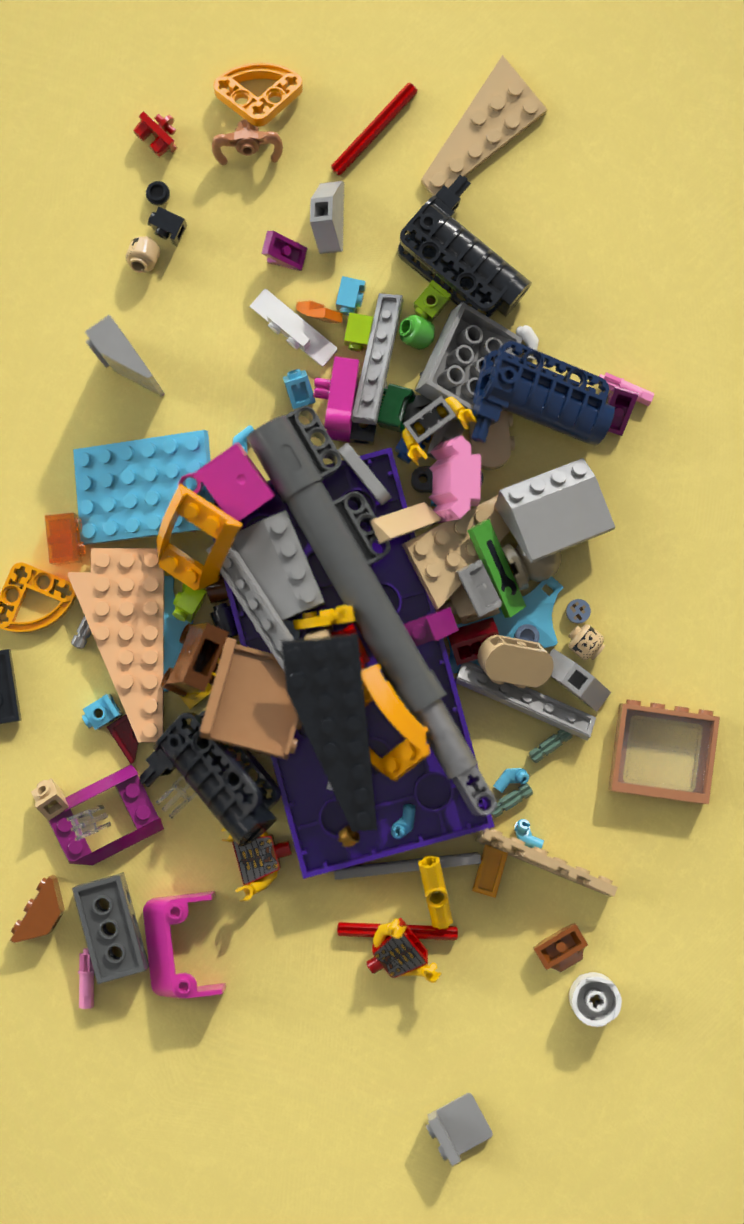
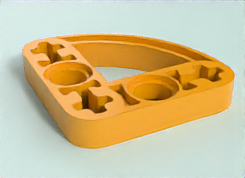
M254 63L236 67L218 77L213 85L217 99L257 127L269 123L303 91L302 78L297 73L288 68L268 63ZM252 79H271L277 81L259 98L239 84L240 82ZM274 96H278L282 99L278 103H272L269 101L270 98ZM239 98H245L248 100V102L243 105H239L236 103V100H238Z
M19 562L14 564L0 593V614H3L6 607H1L2 603L12 606L14 609L13 611L11 609L7 610L6 617L9 620L8 622L3 621L0 624V629L23 633L38 631L54 624L68 612L76 600L77 596L71 582L26 563ZM25 567V572L28 575L26 578L22 577L19 584L24 585L23 588L12 585V580L17 582L19 579V575L16 574L17 570H22ZM47 576L50 579V586L44 590L40 589L38 586L39 578ZM56 580H59L57 584L59 587L66 588L67 585L70 586L71 596L66 595L64 599L62 598L63 593L54 590V595L51 594L55 588ZM29 588L61 601L50 613L37 620L15 622ZM10 589H16L19 597L17 601L11 603L7 600L6 594Z

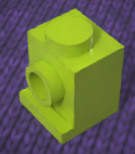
M432 280L414 302L415 313L422 318H428L432 322L448 304L451 294ZM430 297H432L436 301L432 305L426 302V300Z
M183 583L182 592L179 591L173 602L175 605V610L172 613L173 616L180 621L186 620L192 623L205 601L207 591L204 589L193 590Z

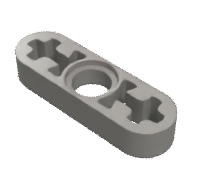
M348 443L338 449L344 461L381 505L392 498Z

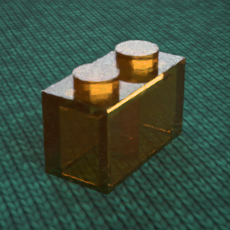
M74 512L45 515L49 563L52 565L83 562L82 556H85L86 551L84 542L80 541V532H82L81 518H78V515Z

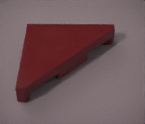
M125 714L108 725L107 729L129 763L133 764L136 759L139 742Z

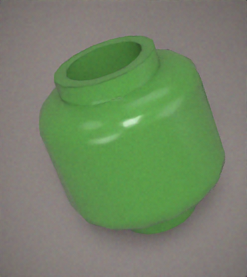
M410 315L399 326L400 339L403 343L415 349H425L435 338L434 325L431 321L418 315Z

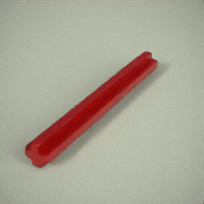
M407 83L331 165V169L338 176L342 175L417 94V88L412 83Z
M340 922L337 926L338 936L374 937L381 924ZM408 925L418 939L457 940L458 929L455 926L439 929L429 925Z

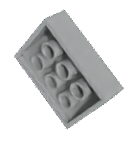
M462 302L451 310L415 391L433 402L440 396L444 399L454 397L466 409L473 411L475 405L473 403V395L485 356L491 351L499 350L500 346L508 341H515L521 344L523 338ZM512 348L505 351L514 356L516 355L512 353Z
M110 315L85 331L89 337L86 343L106 368L111 366L118 374L160 396L165 394Z
M584 458L501 489L495 505L531 563L615 529L596 476Z
M286 510L237 532L233 542L234 547L282 621L325 604Z

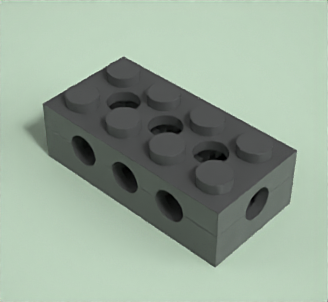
M124 872L73 887L72 890L97 984L146 971L149 963ZM101 898L108 900L110 904L109 909H103L100 906ZM107 922L115 925V933H110L106 929ZM113 946L121 948V957L114 955L112 951Z

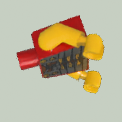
M267 831L253 842L242 847L235 842L230 834L227 839H222L223 842H232L243 885H247L239 887L235 891L243 890L245 892V897L239 900L240 902L247 901L253 895L266 889L278 876V870L281 868L279 858L292 855L289 841L275 844L273 834L268 835Z
M402 918L379 925L373 938L372 953L374 957L366 962L373 974L384 968L392 978L398 976H422L431 983H435L438 980L441 972L435 971L437 968L436 963L427 965L428 950Z

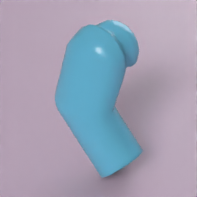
M249 425L234 436L232 445L239 442L248 454L247 436L254 431L253 427Z

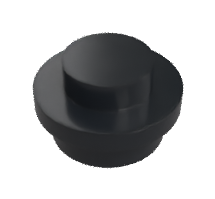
M155 181L147 187L146 197L153 205H163L170 197V190L165 183Z

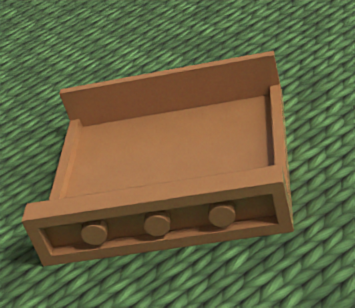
M227 637L200 729V737L288 760L289 753H295L298 739L294 738L296 729L301 730L302 723L287 694L285 672L272 653L237 645L235 639Z

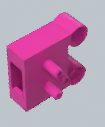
M335 356L331 380L315 378L314 398L328 399L324 428L327 429L326 431L331 440L350 443L351 417L359 382L358 359Z
M239 442L232 445L196 472L182 476L178 483V486L182 484L186 487V480L188 478L195 479L197 488L195 491H192L195 494L200 493L205 485L223 512L237 521H240L276 495Z

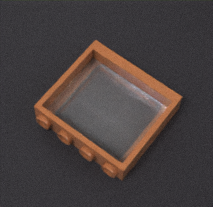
M629 699L626 700V704L620 703L608 790L709 804L720 717L713 716L714 711L699 709L698 714L689 713V708L675 706L674 710L665 709V704L651 703L650 707L641 706V701Z

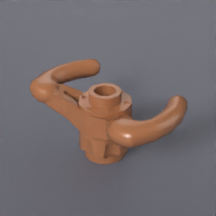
M245 119L238 123L235 132L218 134L213 138L212 153L221 165L227 163V158L222 154L221 146L235 147L237 152L249 156L258 151L259 145L271 143L274 144V151L271 155L272 162H278L283 152L282 140L278 133L259 131V127L252 125Z

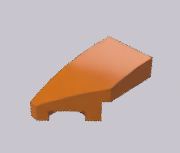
M311 300L297 302L296 310L304 315L329 323H342L343 313L324 308L323 304Z

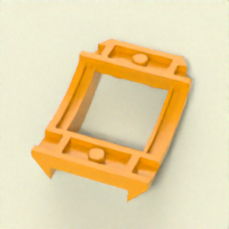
M180 484L159 528L157 536L159 567L193 590H201L217 582L221 577L219 574L223 563L235 541L234 538L243 524ZM179 515L216 539L205 565H202L169 543L172 530Z
M376 664L362 671L365 707L375 700L388 720L407 739L382 759L369 747L371 766L389 779L397 781L430 755L429 744H426V733L429 730L427 727H423L409 713L394 692L389 681L384 680L380 672L381 666Z

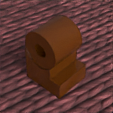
M221 573L219 574L221 577L217 582L206 587L211 604L229 600Z

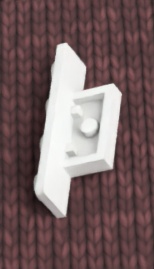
M264 289L250 305V308L269 322L268 326L278 335L281 332L288 338L286 341L296 350L300 348L322 367L337 352V347L267 289Z

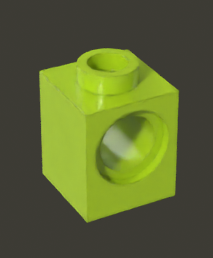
M349 312L344 344L349 346L348 349L357 352L367 349L373 316Z

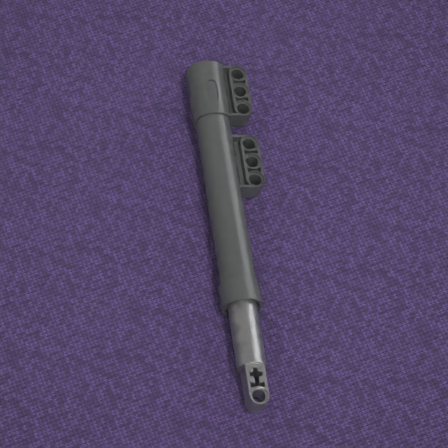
M304 406L261 425L247 436V440L282 502L288 505L345 606H353L354 623L375 660L381 666L387 681H389L394 692L409 713L423 727H427L429 730L426 733V741L448 779L453 780L470 812L476 816L491 814L496 808L495 797L476 766L478 764L477 760L441 697L446 695V692L433 670H429L371 568V565L380 561L389 553L390 541L379 543L370 522L376 519L362 494L351 492L333 502L323 484L324 479L332 476L339 468L341 456L318 415L312 408ZM298 417H307L309 419L310 424H302L299 421ZM311 438H319L321 440L322 445H313V443L311 442ZM328 458L332 460L334 467L325 466L323 459ZM347 502H356L358 510L350 509ZM360 522L368 523L370 532L363 531L360 528ZM378 543L383 549L382 553H376L372 548V544ZM472 778L473 783L471 784V786H467L466 782H468V779ZM479 798H483L487 803L484 811L480 810L477 805Z

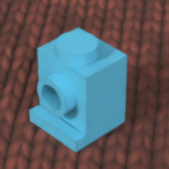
M342 276L336 301V310H340V313L349 316V312L355 313L356 307H361L364 293L360 291H365L366 281Z
M106 694L83 708L85 714L82 715V718L88 728L93 726L95 730H98L123 714L111 694ZM97 709H101L103 711V716L101 718H98L95 715V711Z

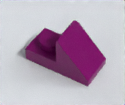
M267 231L261 254L267 256V262L270 264L302 271L308 248L275 231Z
M617 386L613 388L608 396V405L615 407V412L608 432L623 436L639 393Z
M450 607L404 623L416 646L432 640H440L458 631Z

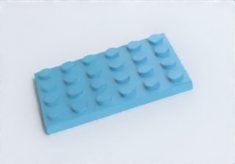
M200 430L73 449L81 545L158 536L161 522L178 488L181 477L196 472L211 461L208 431ZM188 478L186 480V487L191 491H195L197 488L196 480ZM204 485L203 490L197 495L214 505V498ZM179 515L171 534L201 529Z

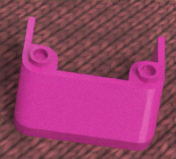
M215 891L152 898L144 905L143 916L151 987L156 995L186 999L219 995L225 991L226 983L197 986L196 979L191 974H176L170 925L182 923L187 918L189 902L212 900L216 896Z

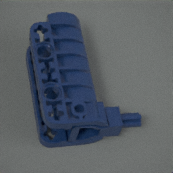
M508 341L500 346L499 350L488 353L483 360L473 395V403L475 405L472 413L477 423H475L471 438L475 442L485 443L490 425L498 422L501 411L505 410L592 446H597L606 436L615 412V407L606 404L609 385L602 377L518 342ZM509 348H512V353H513V354H516V355H518V356L521 355L522 353H524V354H523L522 357L520 358V357L514 356V355H512V354H509V353H507V352H505V351L508 350ZM527 357H534L537 361V365L528 362ZM543 366L547 368L556 366V371L561 374H557L549 369L543 368ZM571 374L577 375L580 378V383L570 379ZM599 384L598 388L602 391L596 394V389L590 386Z

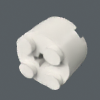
M589 972L579 975L569 991V1002L572 1010L583 1023L589 1026H604L614 1020L620 1012L622 1000L619 990L607 976L601 973ZM597 994L600 1001L596 1000L593 1004L590 998Z

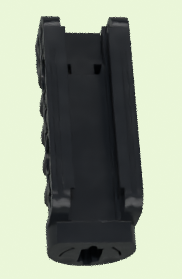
M460 175L449 188L444 185L435 196H432L402 229L398 245V256L429 283L434 280L450 293V300L457 306L464 302L467 305L472 304V308L485 311L487 313L485 316L489 318L496 310L506 317L528 291L532 282L453 218L454 211L460 204L461 198L459 197L471 185L468 178ZM404 249L409 252L407 255L404 254ZM420 262L429 270L427 271L422 269L420 266ZM457 293L460 294L466 300H460L457 297Z
M202 711L199 715L194 712L183 713L155 743L154 752L146 759L150 766L139 777L140 783L150 787L159 776L170 775L174 769H177L240 847L253 842L265 833L277 819L270 810L281 797L279 786L248 749L233 747L228 744L224 745L221 742L200 737V729L206 711ZM186 719H192L191 725L188 724ZM236 753H241V754H242L241 757H240L242 761H237V760H236V758H237V754H236ZM251 769L258 773L256 782L249 776ZM272 789V798H266V790Z

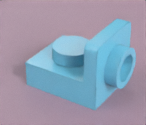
M295 369L289 371L287 376L283 377L293 410L316 402L305 370Z

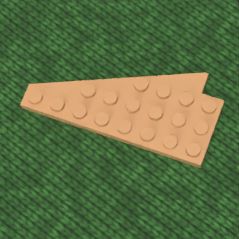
M91 548V572H68V577L137 741L157 742L164 733V688L161 687V681L164 676L165 571L159 567L157 548Z

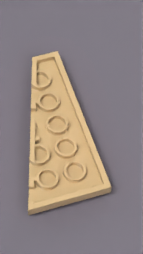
M503 55L422 177V184L432 196H435L444 185L449 188L460 175L466 177L547 112V108Z
M498 495L470 509L460 519L444 522L402 544L435 610L439 609L462 584L456 571L480 560L467 530L483 520L489 519L499 542L510 531L495 507Z
M486 828L480 831L475 840L478 843L490 845L508 853V855L609 897H614L618 887L612 885V880L603 876L598 878L589 875L590 871L578 866L576 868L567 865L568 862L562 859L547 856L548 851L538 847L529 848L524 846V841L511 837V839L504 837L502 832L495 829Z

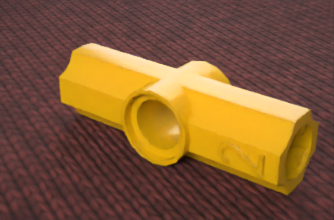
M432 855L426 856L418 864L432 926L439 929L448 928L453 923L440 859Z

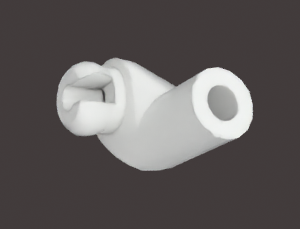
M527 325L519 326L516 329V335L523 338L527 347L537 350L539 339L533 329ZM528 356L527 360L533 361L535 360V358L532 356Z

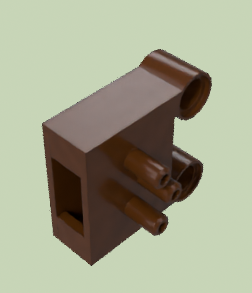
M208 622L197 625L188 623L180 636L179 641L183 644L176 664L174 668L170 667L165 672L161 681V687L182 697H185L188 693L205 692L208 683L214 684L216 676L212 675V673H217L219 666L217 661L221 659L222 649L229 632Z

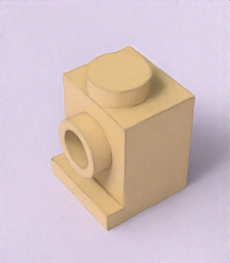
M52 778L40 781L37 784V788L31 791L36 803L35 807L48 821L69 807L62 789ZM56 800L58 802L52 807H48V804Z

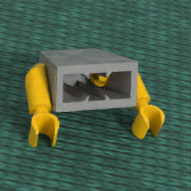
M440 396L404 423L406 428L402 432V437L409 450L408 456L416 465H419L418 460L422 456L425 460L427 459V454L419 447V443L442 428L453 418L458 417L464 429L469 428L467 424L471 421L477 423L472 411L466 409L454 397L444 399Z

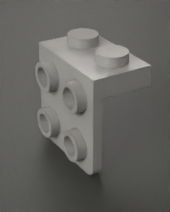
M466 1093L428 1114L429 1124L426 1125L432 1139L437 1137L441 1145L438 1147L442 1158L444 1161L449 1159L452 1166L461 1161L460 1154L492 1137V1130L471 1093Z

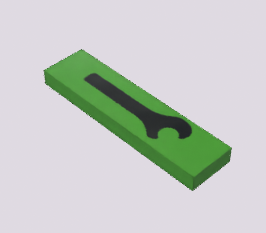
M483 520L467 531L478 557L481 559L502 602L500 608L505 618H510L527 606L490 520Z

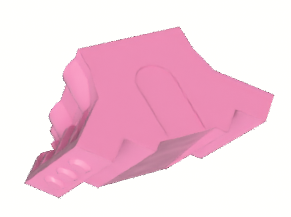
M462 435L440 442L430 451L437 461L429 468L433 475L432 495L429 498L437 505L433 511L441 518L438 524L460 519L470 510V506H478V503L480 504L481 455L471 454V445Z

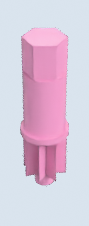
M607 372L605 375H599V377L607 381L610 391L615 386L639 393L637 402L647 406L652 402L654 393Z
M84 948L83 953L79 954V1008L90 1009L94 1007L95 972L89 950Z

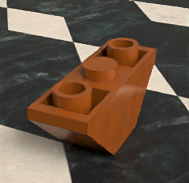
M51 875L47 879L43 878L37 886L38 895L35 900L32 898L29 900L23 910L26 912V915L22 921L18 919L11 930L13 936L10 941L13 943L48 935L54 930L65 911L58 879L55 875Z

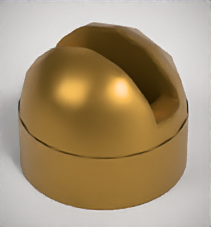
M347 825L339 832L338 841H342L343 847L349 848L360 841V836L358 832H352L350 826Z

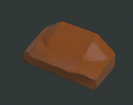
M573 923L545 938L534 946L533 949L546 970L552 968L561 973L583 959L584 948L588 944L576 923Z

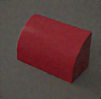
M493 617L459 627L458 631L448 635L457 665L477 660L478 651L482 643L493 635H499Z

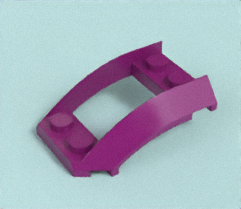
M132 764L66 797L65 799L69 807L48 821L69 864L93 866L164 829L161 818L158 817L143 785L140 783L138 772ZM115 786L136 830L91 852L71 808Z

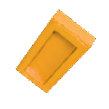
M484 845L481 864H479L472 888L473 892L496 898L508 853L490 845Z

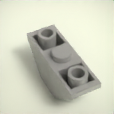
M343 181L320 183L311 197L310 224L320 254L343 252Z
M553 648L549 653L554 663L553 672L550 677L597 712L611 692L593 675Z

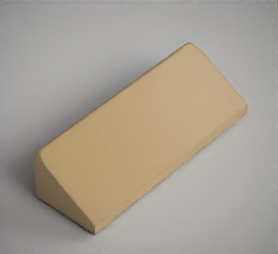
M423 502L373 519L370 522L381 544L440 522L441 518Z

